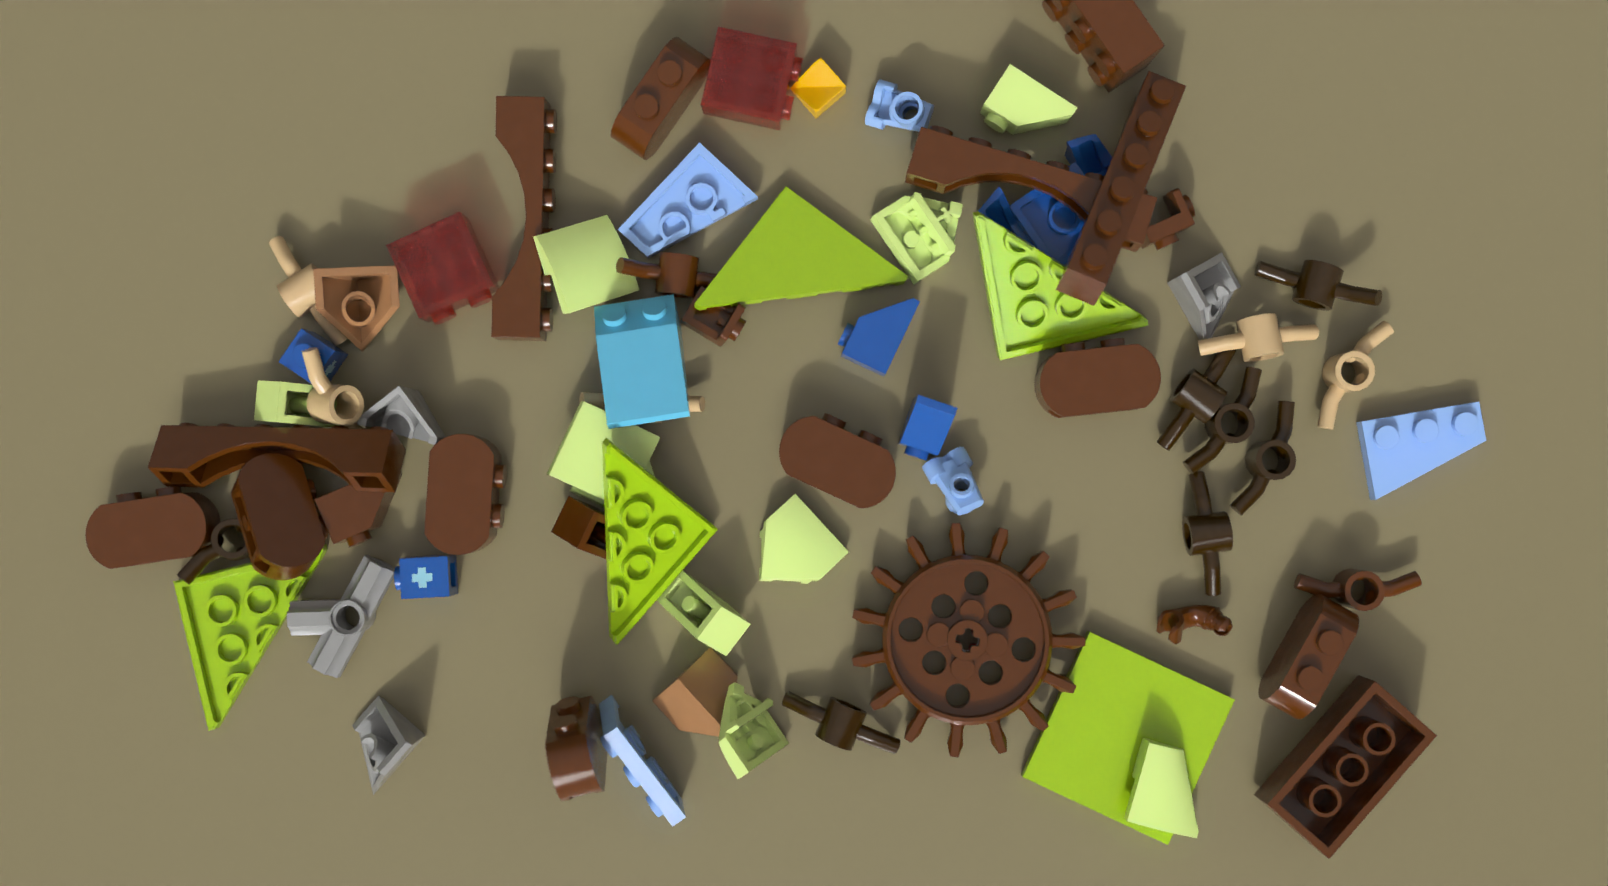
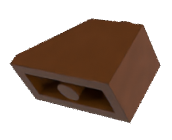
M400 472L398 484H399V481H400L401 476H402V473H401V472ZM347 485L314 500L333 544L347 542L349 547H353L372 539L370 531L382 526L395 492H360Z
M568 496L551 532L577 549L606 559L605 511Z

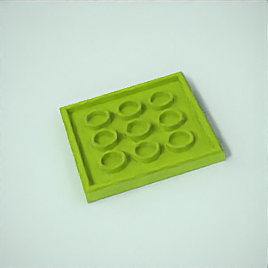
M1087 630L1085 646L1079 648L1066 676L1076 685L1074 693L1059 691L1046 719L1049 727L1040 732L1021 776L1168 845L1173 833L1145 827L1124 819L1135 781L1132 773L1142 738L1183 749L1192 793L1235 699Z

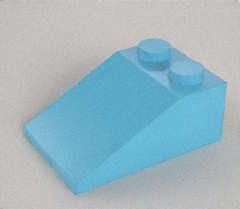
M674 294L594 306L596 343L608 429L689 417L690 410L682 330Z

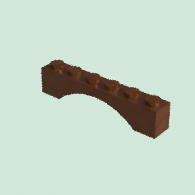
M1148 71L1134 99L1105 176L1056 288L1057 291L1093 306L1097 302L1108 283L1185 91V85Z
M496 96L495 136L507 150L518 171L524 191L526 210L524 238L516 263L505 282L492 296L491 337L497 340L546 341V332H552L553 310L552 308H547V292H553L554 283L551 275L544 274L533 236L554 230L549 228V213L555 212L556 197L554 188H549L550 173L556 172L555 149H550V133H556L557 113L556 109H551V105L545 97Z
M933 125L930 126V129L920 128L906 173L905 183L942 194L963 186L984 182L1012 183L1027 186L1052 196L1070 208L1085 222L1104 176L1091 172L1085 173V176L1070 172V167L1061 162L1047 161L1046 164L1031 160V155L1024 151L1008 149L1007 152L992 148V144L984 139L970 137L967 141L954 137L953 132L947 128ZM1146 189L1122 245L1123 249L1137 252L1144 244L1157 201V197L1147 195L1148 190Z
M180 423L179 425H161L148 468L166 487L204 488L217 479L242 469L249 460L256 456L277 453L289 456L299 463H307L329 470L344 479L356 491L396 492L406 449L393 430L380 426H374L370 429H350L339 425L331 428H311L306 425H295L292 428L273 427L266 424H257L254 427H236L227 423H220L217 426H198L193 423Z

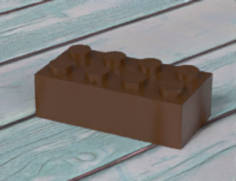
M1044 0L1042 2L1048 17L1053 22L1058 21L1065 30V39L1071 50L1075 54L1081 53L1089 64L1087 70L1094 83L1099 87L1104 86L1108 93L1145 69L1165 46L1133 0Z
M1358 675L1255 792L1254 796L1313 848L1330 859L1437 735L1376 681Z

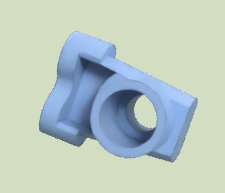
M879 79L874 90L872 103L866 113L865 125L881 130L887 125L920 132L921 127L928 128L934 105L921 100L913 92L899 91L898 84ZM911 109L918 111L913 118L905 119L907 111Z
M964 447L955 448L943 457L930 459L922 466L930 484H937L945 495V503L948 509L959 516L970 513L984 503L970 470L973 462Z

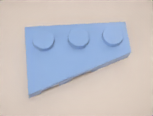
M699 142L618 230L649 259L758 200V196Z
M1479 401L1356 422L1370 500H1377L1486 441Z
M613 695L599 703L603 736L600 737L601 743L612 758L618 755L626 765L623 767V770L631 784L635 788L640 785L648 794L646 800L657 817L664 815L670 824L674 826L686 818L682 798L657 761L652 756L645 759L646 750L639 734L633 725L626 729L624 728L619 719L618 708L620 706Z

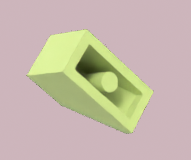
M1010 64L985 101L980 114L985 117L984 122L995 131L1004 133L1006 130L1013 135L1065 124L1072 117L1077 107Z
M258 380L254 420L321 427L337 426L317 422L309 415L307 398L313 389V385ZM336 399L334 402V409H336L337 405Z
M684 570L681 571L657 599L697 640L725 656L729 654L750 626V623L734 608Z

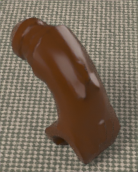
M1192 605L1163 611L1158 617L1156 632L1161 634L1162 632L1169 631L1168 640L1178 644L1182 640L1183 630L1187 628L1201 627L1205 630H1213L1218 636H1226L1231 631L1233 625L1231 619L1224 616L1219 607Z

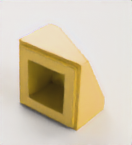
M820 57L793 84L790 90L817 119L846 94V85Z

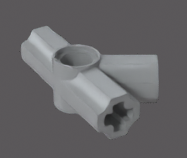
M365 555L341 599L290 601L287 612V627L290 630L291 636L321 635L307 661L313 669L324 675L335 678L341 677L365 631L373 625L376 618V610L394 579L395 569L390 564ZM349 606L354 607L359 613L360 620L356 627L350 625L346 620L345 613Z

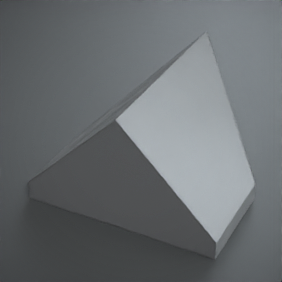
M1222 252L1167 282L1199 340L1213 337L1234 291L1241 287Z
M403 386L396 387L363 413L358 420V425L385 427L393 430L397 435L427 441L433 445L445 438L443 431L420 391Z
M377 696L352 725L354 730L359 732L373 795L426 736L380 696Z

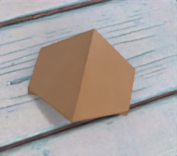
M397 265L313 269L316 310L363 352L400 307Z
M710 647L652 701L678 730L719 737L728 687L733 682L737 683L738 675Z

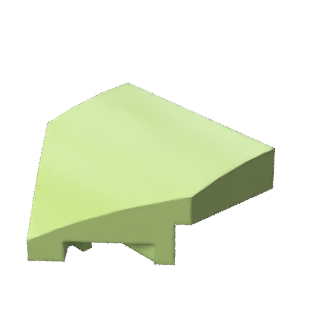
M914 192L911 197L903 196L873 215L870 219L905 273L909 276L913 285L949 262L950 255L955 252L956 245H954L958 218L961 216L963 204L953 201L945 203L922 197L921 193Z
M794 494L764 522V528L760 531L761 567L759 568V581H797L803 584L818 581L849 551L805 503Z
M733 682L728 687L718 743L737 779H740L788 745L789 742L767 711V709L773 706V700L767 698L762 702L745 694L744 686Z

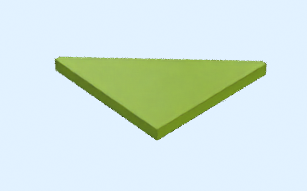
M785 186L698 298L694 307L697 310H707V308L737 306L739 303L747 305L762 303L767 300L794 299L818 296V294L838 291L842 293L872 289L873 287L896 284L897 286L903 285L909 276Z
M972 212L996 353L999 360L1149 326L1148 320L1144 315L1104 290L1094 306L1057 291L1056 288L1065 265L981 212Z
M605 438L602 442L609 637L618 645L718 529L619 447Z
M324 544L323 549L308 571L290 580L267 578L254 570L250 562L198 575L190 585L182 579L173 581L208 731L221 726L287 618L290 601L298 600L328 550L327 544Z

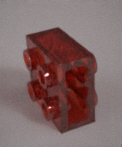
M718 26L701 102L703 114L781 131L783 119L790 121L795 97L788 95L791 80L799 82L803 58L797 57V43Z
M457 212L386 245L419 319L426 322L433 321L435 325L441 324L456 317L455 310L468 304L471 308L482 306L490 302L492 294L500 288L469 218L461 212Z

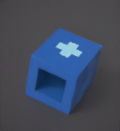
M301 328L278 362L311 383L302 351L318 347L325 375L331 381L349 354L316 332Z
M456 555L400 558L399 566H396L394 570V583L396 590H401V599L448 597L458 594Z

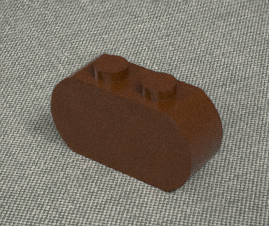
M679 37L671 39L664 46L618 113L611 129V138L642 159L648 160L651 158L702 87L710 71L712 60Z
M1124 338L1100 341L1101 348L1085 349V342L1061 345V352L1049 356L1040 365L1035 376V394L1042 408L1056 418L1145 408L1154 400L1160 388L1161 372L1159 364L1152 353L1139 344L1125 345Z
M827 413L824 414L822 419L816 416L799 419L785 431L780 442L779 457L787 475L860 509L877 505L892 490L896 477V468L890 452L880 446L883 439L864 430H861L858 436L844 430L845 421Z
M453 434L437 442L429 453L424 533L434 547L447 554L463 555L482 550L495 539L497 528H502L504 524L505 509L503 504H499L500 488H505L507 466L501 464L502 456L496 446L483 437L469 434Z
M277 453L256 456L243 466L231 491L253 569L267 578L274 580L294 579L304 574L313 565L323 549L325 539L328 536V530L321 515L318 516L315 508V485L311 479L306 478L303 466L289 456Z
M177 486L155 489L156 497L143 499L142 492L116 495L117 503L100 505L90 516L86 526V544L93 558L109 569L193 557L200 549L211 544V534L215 526L221 522L218 510L204 495L197 492L182 493L181 487Z
M1320 593L1309 598L1300 608L1263 674L1258 690L1259 698L1298 720L1310 714L1320 701L1357 634L1359 627L1358 615Z
M576 696L567 697L552 705L550 709L545 749L555 790L563 802L581 795L605 791L608 753L600 740V737L603 736L601 717L592 696L583 698Z

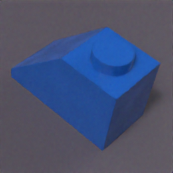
M911 298L858 318L855 326L847 323L838 342V345L844 347L841 357L884 377L920 301Z
M921 395L914 397L898 444L906 446L904 454L927 461L929 454L938 456L955 417L957 407Z

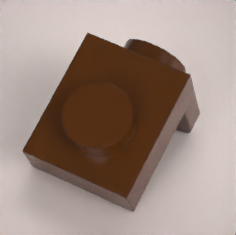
M1179 188L1171 190L1163 196L1171 217L1148 227L1144 244L1141 246L1142 249L1153 244L1156 250L1165 248L1179 241L1178 233L1195 224L1192 218L1195 216L1193 204L1187 195L1182 196Z
M701 286L680 323L720 347L728 338L735 341L746 323V320L741 318L746 307L739 303L736 307L727 305L707 308V310H697L694 304L706 289Z

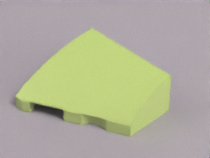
M1142 738L1132 773L1135 781L1124 819L1145 827L1197 838L1199 830L1183 749Z

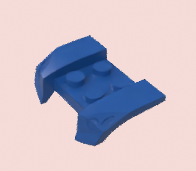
M1096 134L1066 142L1065 157L1070 164V172L1084 176L1088 172L1105 176L1112 156ZM999 186L979 209V212L1063 265H1066L1084 225V222L1070 208L1052 196L1035 189L1009 205L1004 192Z

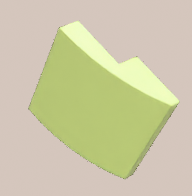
M608 215L533 236L544 274L551 275L563 314L572 313L639 291L635 276L617 273L616 271L618 259L620 257L629 258Z
M581 401L547 474L604 500L602 442L605 438L609 439L646 469L660 437L636 425L608 429L605 411Z

